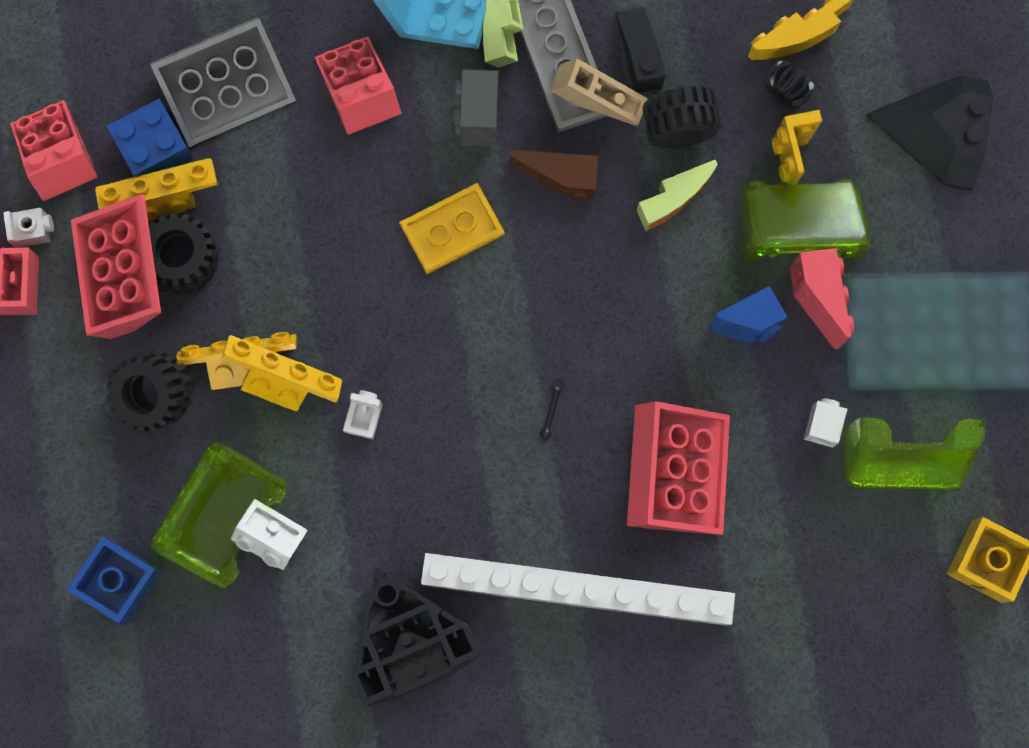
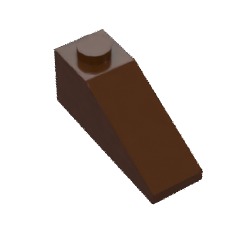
M510 150L509 164L562 195L570 196L572 200L581 202L588 201L589 198H595L598 156Z

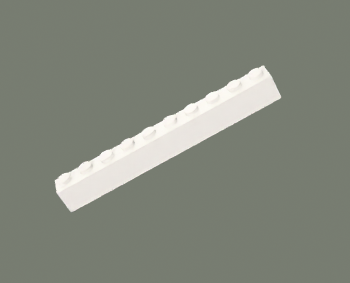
M425 553L421 585L425 587L725 626L732 625L735 593L429 553Z

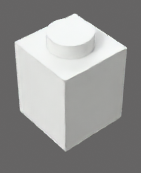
M822 399V401L815 402L811 408L804 440L832 448L839 444L847 408L839 407L840 403L831 399Z

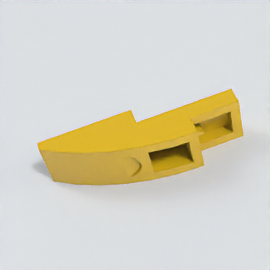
M826 0L822 8L819 10L813 8L803 18L797 12L789 18L787 16L782 17L774 24L771 32L767 35L763 32L751 42L752 47L748 57L751 60L780 58L798 53L820 43L836 32L841 23L838 16L849 9L854 0Z

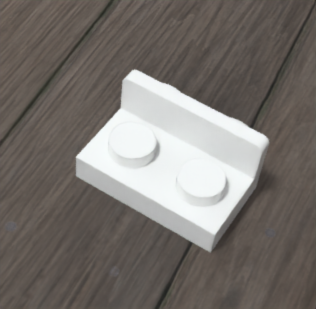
M254 499L236 526L231 540L236 542L240 549L247 552L251 551L261 557L267 565L284 570L305 536L307 529Z

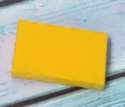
M478 183L399 222L426 274L505 235L501 224Z

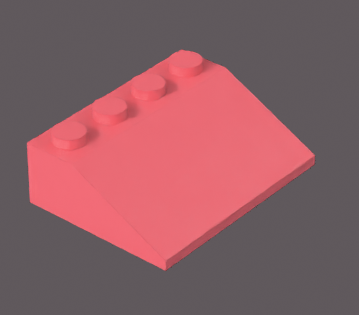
M139 194L72 219L71 225L86 335L113 339L136 331L159 315L161 308L145 195Z
M656 401L635 405L627 526L723 535L730 415Z

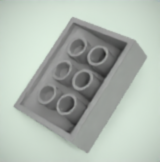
M258 17L150 64L189 147L296 101Z

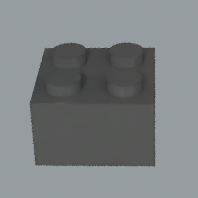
M463 70L462 80H456L455 136H461V146L496 147L498 71Z

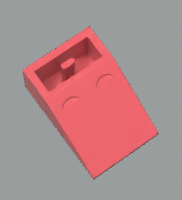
M368 36L315 57L347 135L402 114L394 87Z
M64 100L48 105L40 111L23 116L17 121L10 123L27 177L43 202L98 178L92 160Z
M29 247L0 248V315H37L39 256Z
M836 248L801 252L789 267L794 297L834 349H839L852 337L851 334L854 333L853 317L851 315L848 316L846 304L849 303V292L847 287L843 286L841 275L844 274L843 260L841 257H838Z

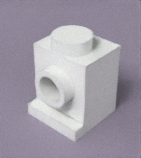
M42 208L13 213L10 211L3 212L7 241L15 248L51 242L50 232H54L53 220L51 215H47ZM26 223H32L29 228H25Z

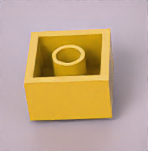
M984 517L972 520L947 575L1000 603L1014 602L1029 570V540Z

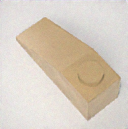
M578 58L559 65L550 90L575 105L635 126L639 125L643 114L642 106L648 100V98Z

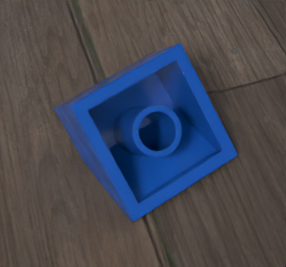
M768 286L716 313L708 327L711 332L750 344L760 340L761 344L777 336V332L783 329L781 325L788 317L772 289Z

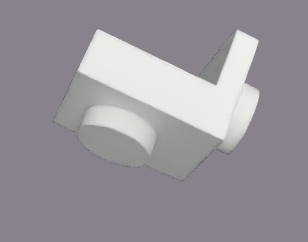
M360 390L359 394L351 393V403L343 431L373 440L383 406L382 402L377 399L376 394Z

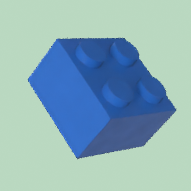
M160 98L107 125L134 177L180 166L193 159Z
M102 536L67 591L118 624L128 625L162 571L115 541Z

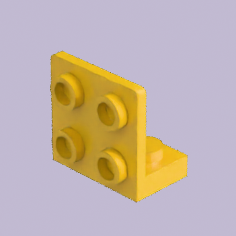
M820 110L785 116L779 128H777L774 138H772L773 152L775 155L779 154L781 161L779 176L782 182H786L788 190L794 189L804 174L799 147L809 143V140H811L821 124Z

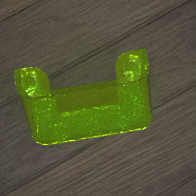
M843 179L827 184L765 185L763 181L749 182L747 187L743 188L740 192L743 261H758L759 255L769 254V257H775L777 253H801L836 248L838 256L844 251L846 259H861L871 247L870 233L859 185L853 184L852 180Z
M858 418L843 429L846 480L853 487L860 489L951 490L959 488L966 482L984 442L985 421L984 419L962 420L954 428L948 430L947 438L940 443H892L890 427L884 420L879 418Z
M213 441L207 447L156 531L150 546L161 556L224 590L227 584L231 585L239 573L235 557L240 548L236 545V542L231 540L236 526L254 499L268 507L274 503L279 504L286 494L285 486L288 481L227 445Z

